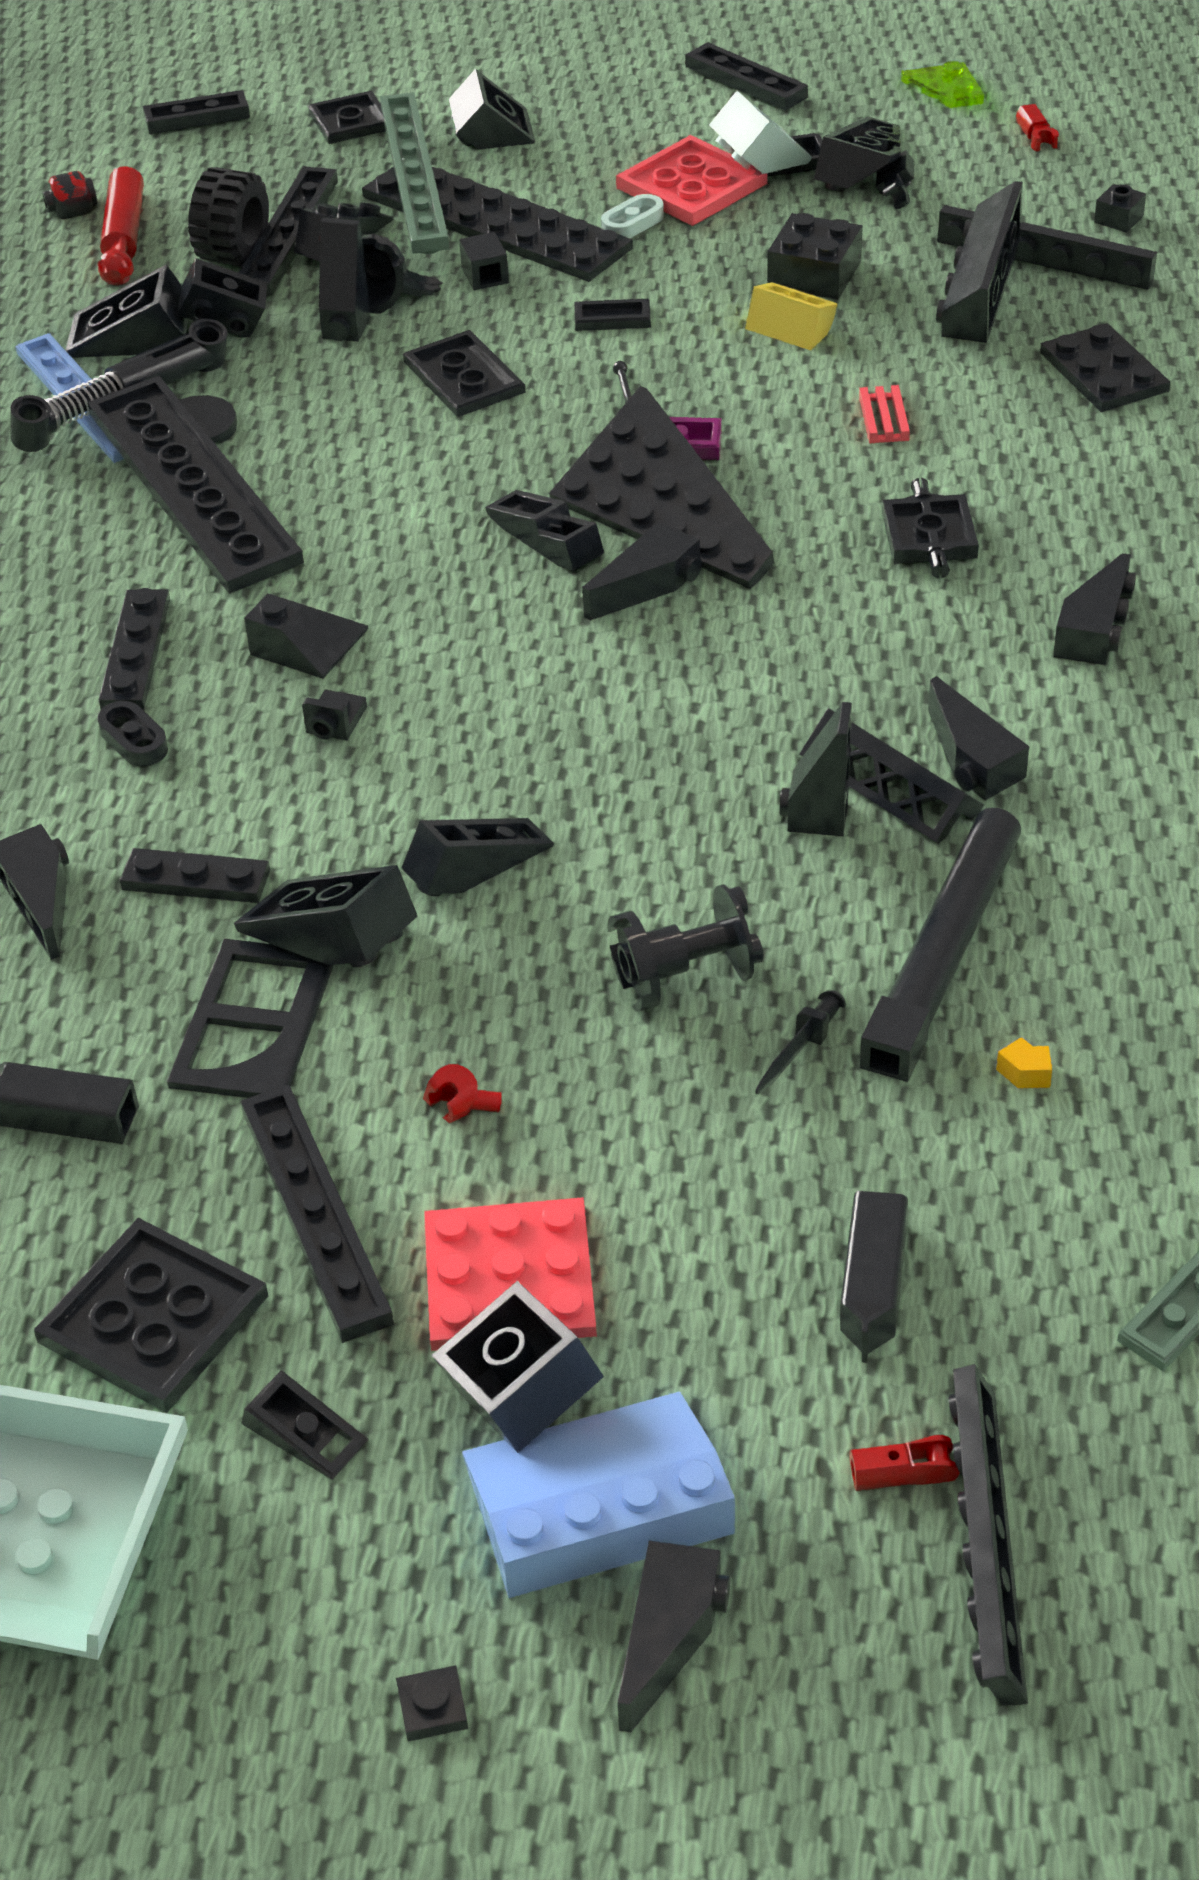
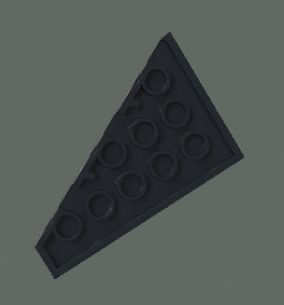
M642 386L637 389L549 492L550 498L566 501L568 509L635 539H639L657 522L699 538L702 568L749 589L755 586L775 563L773 552L649 390Z

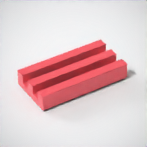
M891 385V392L886 393L883 386H876L875 393L870 394L868 387H861L859 389V399L869 443L909 441L910 430L899 385ZM886 400H892L899 430L898 434H894ZM871 401H877L884 431L883 435H878Z

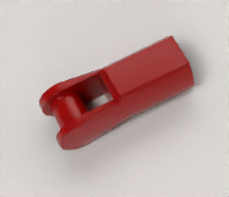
M933 1435L902 1444L850 1450L849 1461L855 1491L955 1481L959 1477L960 1472L956 1462L951 1461L949 1455L953 1451L952 1439L946 1435ZM927 1458L928 1461L913 1464V1460Z

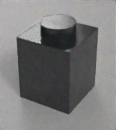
M495 232L459 239L461 267L473 291L509 284L507 253Z

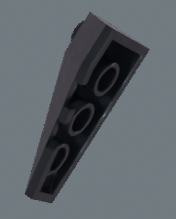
M867 116L823 136L814 179L825 182L824 187L829 190L843 192L845 189L854 186L900 158V125Z

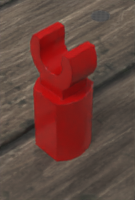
M1036 104L1020 106L1016 114V121L1028 139H1031V148L1035 151H1040L1041 143H1048L1053 149L1057 148L1059 132L1050 127V124Z

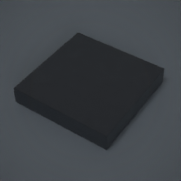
M373 91L308 105L310 116L328 144L386 132L381 103Z

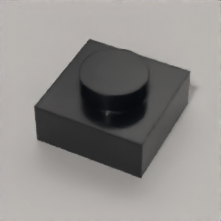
M456 1665L396 1678L407 1742L468 1729Z

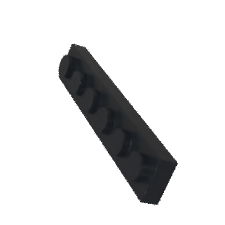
M302 167L269 221L268 227L264 230L240 269V274L267 283L266 296H272L296 255L294 247L301 209L316 208L317 203L325 204L338 183L337 169Z
M944 205L939 212L937 242L956 247L964 246V225L966 220L973 219L975 211ZM1021 222V240L1014 260L1149 290L1154 280L1157 252Z
M290 1085L241 1100L244 1118L341 1342L344 1343L394 1325L393 1313Z
M971 1364L953 1369L955 1393L949 1395V1408L954 1423L959 1428L960 1441L953 1444V1453L957 1468L963 1476L965 1490L958 1493V1506L961 1517L969 1532V1542L963 1544L962 1551L966 1569L973 1579L974 1595L968 1597L967 1605L972 1625L976 1632H978L980 1648L973 1651V1666L981 1687H988L1001 1705H1023L1028 1703L996 1399L995 1393L977 1366Z

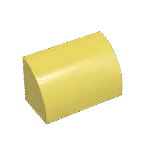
M773 282L754 286L745 329L811 351L827 336L835 317L837 303Z

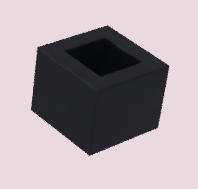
M1112 184L1096 200L1094 223L1127 233L1144 216L1146 193L1133 190L1128 185Z

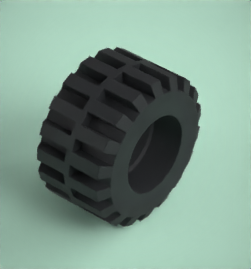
M210 167L201 174L191 197L188 215L190 243L194 253L201 260L242 267L260 236L268 227L269 200L266 186L262 182V178L255 173Z

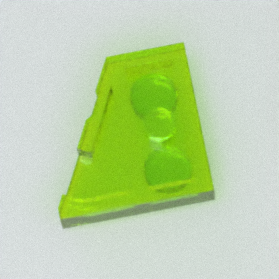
M948 61L939 66L901 71L902 83L917 85L921 88V93L939 100L941 104L949 108L984 104V93L964 62Z

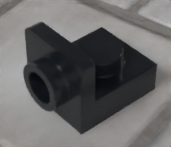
M326 689L319 699L307 697L302 704L306 733L313 734L324 740L335 738L348 741L367 708L366 697Z

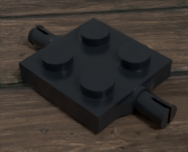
M916 478L911 482L912 496L902 499H887L882 502V516L893 564L930 562L932 575L935 578H939L940 569L941 578H944L950 572L947 560L978 558L979 544L965 494H931L928 481L925 478H921L920 487L919 478Z

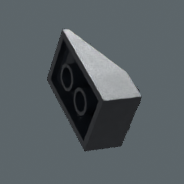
M166 264L75 313L65 351L72 358L138 355L186 334L189 319L178 316L179 295L182 284Z
M398 865L286 880L234 922L237 932L328 966L350 963L351 967L357 968L378 958L377 952L386 944L402 937L404 934L403 929L417 918L418 915Z

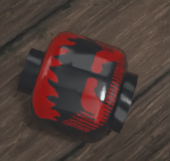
M80 171L50 177L48 180V190L42 191L47 212H55L56 216L60 219L89 214L93 211V206L98 205L92 179L90 177L85 178Z

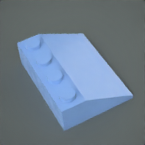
M680 1391L546 1428L519 1453L505 1440L462 1451L508 1598L644 1560L649 1541L693 1546L735 1534L734 1494L716 1449Z

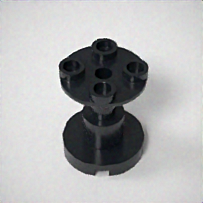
M725 884L716 886L713 893V909L716 922L683 932L680 931L676 924L646 932L639 918L631 910L609 917L607 923L608 932L617 930L618 943L610 945L613 965L623 989L633 987L639 998L632 1006L636 1012L659 1006L661 1000L660 979L688 972L689 961L725 951L741 980L746 981L753 977L754 964L762 962L764 955L759 937L756 933L750 934L744 916L748 914V904L741 887L728 888Z

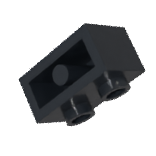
M195 258L180 289L178 316L193 322L200 319H213L222 323L227 329L228 334L241 338L251 337L265 310L267 283Z

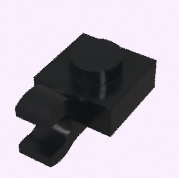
M907 150L900 154V158L876 172V188L882 196H892L895 209H901L910 203L906 187L914 179V159Z

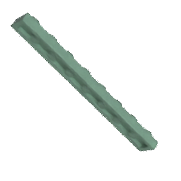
M412 92L380 96L383 120L412 253L434 254L440 250H448V233L415 94Z

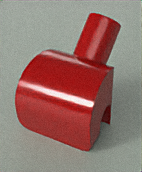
M448 1064L438 1069L430 1078L423 1100L430 1107L440 1101H447L449 1112L442 1118L448 1123H452L466 1116L471 1109L499 1112L502 1093L478 1090L477 1080L470 1070L458 1064Z

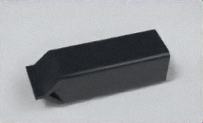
M12 1062L0 1064V1126L123 1144L139 1108L133 1080Z
M857 1191L854 1193L840 1302V1331L862 1352L863 1363H867L870 1352L896 1335L908 1224V1198L903 1194Z

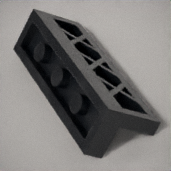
M827 708L799 755L803 756L835 711ZM851 722V744L859 749L851 751L850 745L849 787L939 844L946 839L961 813L973 819L984 807V804ZM868 756L873 757L876 776L861 781L856 780L853 761ZM884 765L893 771L885 773ZM901 778L908 779L910 798L892 803L889 799L887 782ZM877 786L878 793L870 789V787ZM919 787L928 793L920 795ZM941 800L949 806L933 829L924 823L922 804ZM912 807L913 816L906 812L905 809Z

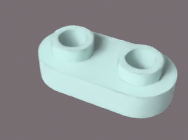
M651 194L634 196L606 211L601 217L602 228L604 230H613L617 234L632 238L662 221L664 217L663 200Z

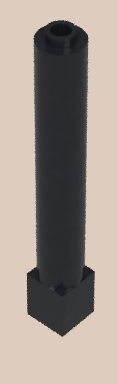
M986 808L978 813L888 997L881 996L861 1036V1069L905 1082L909 1081L928 1041V1031L1021 835L1019 821L1008 811L1000 808Z

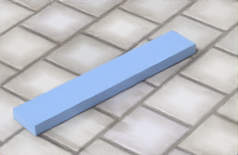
M50 333L15 346L19 357L55 396L92 380ZM90 413L88 416L84 415L82 419L78 418L77 422L113 463L124 460L90 416Z

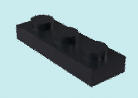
M243 90L142 106L149 135L250 118L249 106Z
M133 848L120 878L121 889L125 891L259 903L270 873V865L268 860Z

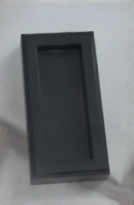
M648 298L574 302L575 331L651 328L650 300Z

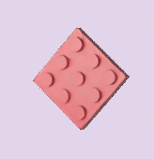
M689 135L616 175V188L633 197L641 194L658 196L663 200L665 213L694 226L767 184V173L762 174L753 165L747 170L731 156L732 154Z
M584 1197L424 1211L431 1351L438 1350L516 1281L526 1288L578 1338L597 1336Z

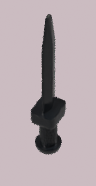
M835 990L824 991L819 995L818 999L821 1002L815 1008L806 1006L798 1013L794 1038L772 1062L757 1085L755 1094H760L772 1085L809 1041L822 1045L827 1037L828 1023L840 1007L845 1008L846 1006L845 999L841 993Z

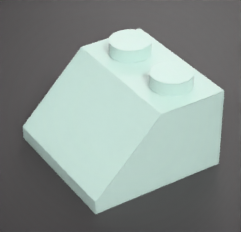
M738 91L735 92L710 123V126L719 134L716 141L747 170L753 165L762 174L807 164L813 158L778 124Z

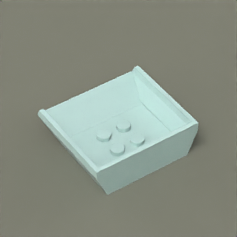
M0 1385V1641L96 1660L99 1659L187 1434L188 1427L185 1416Z

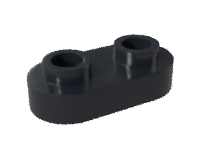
M116 701L104 706L99 711L97 720L101 736L128 763L135 766H150L165 758L168 753L165 731L137 704L130 701Z

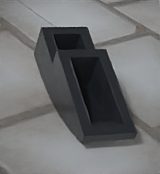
M515 490L485 507L487 515L502 529L557 566L575 571L605 553L597 523L571 517L566 501Z

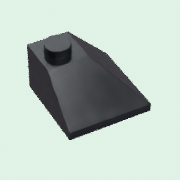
M269 593L244 617L250 655L322 679L325 678L369 629L368 625Z

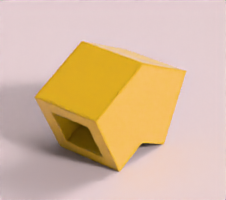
M1021 1037L998 1051L996 1070L1017 1088H1050L1052 1063L1049 1046H1032Z

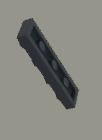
M709 42L685 54V67L785 111L808 98L807 84Z
M141 588L126 590L99 696L100 709L116 701H130L144 710L170 603L169 589Z

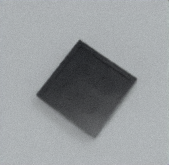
M137 1218L34 1328L37 1343L167 1413L267 1299L268 1291L265 1282Z

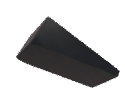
M282 1370L247 1405L241 1422L248 1429L331 1480L335 1478L368 1441L366 1436ZM336 1434H339L349 1440L350 1443L331 1463L320 1452Z

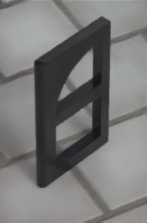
M224 939L168 1077V1088L250 1098L286 1085L291 1087L334 965L328 966L268 943ZM234 960L304 968L305 971L290 1012L217 1003ZM209 1024L281 1032L271 1046L249 1060L222 1068L191 1069Z

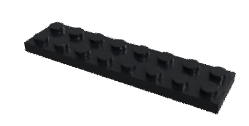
M394 166L362 187L363 198L403 212ZM432 167L446 229L467 237L495 232L505 251L587 282L593 280L633 249V240L631 238L617 234L613 230H604L589 224L585 220L559 213L555 209L545 208L527 199L504 193L500 189L490 188L474 182L472 179L446 172L442 168Z
M159 375L87 403L90 416L229 594L304 563L301 548Z

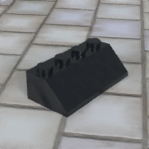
M1014 181L979 203L973 219L966 220L963 230L964 246H958L955 252V273L949 272L946 279V300L940 299L937 306L936 322L942 323V337L987 343L1021 240L1023 182Z

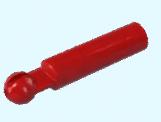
M128 166L114 169L109 176L100 241V250L103 255L97 264L101 279L107 284L114 286L126 284L130 280V275L134 272L132 258L137 250L144 180L140 172Z

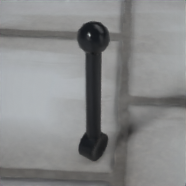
M617 361L613 365V372L619 377L626 403L632 396L626 377L628 366L624 361Z

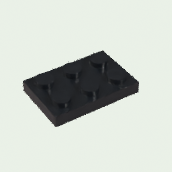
M1108 323L1098 324L1076 333L1061 335L1058 338L1042 342L1040 345V353L1100 412L1157 396L1170 390V381Z

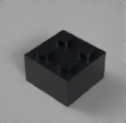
M791 213L767 252V283L773 282L810 295L839 300L861 263L863 225L852 224L843 219L829 220L817 218L808 213Z
M518 1281L431 1355L462 1397L517 1453L604 1377L579 1338Z

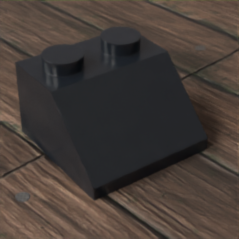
M477 69L470 74L449 98L452 111L451 116L456 129L455 134L466 146L473 145L480 150L535 143L527 108Z

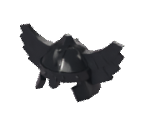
M375 234L362 235L370 313L382 314L395 305L401 293L422 297V295H433V292L441 290L439 285L443 283L435 277H428L409 271L403 254L388 237Z

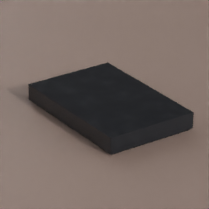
M471 330L403 353L404 363L456 417L526 393L525 384Z

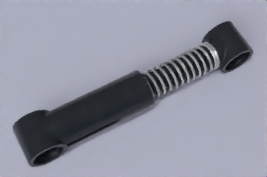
M213 319L196 320L190 325L189 333L110 366L105 370L104 375L89 380L87 383L77 385L75 388L69 389V391L66 390L46 400L35 395L18 397L10 405V440L12 444L26 452L43 450L50 442V435L55 433L60 426H65L66 423H72V420L77 421L78 418L82 419L84 415H89L87 403L158 375L169 385L198 371L208 372L220 368L225 362L227 329L222 323Z

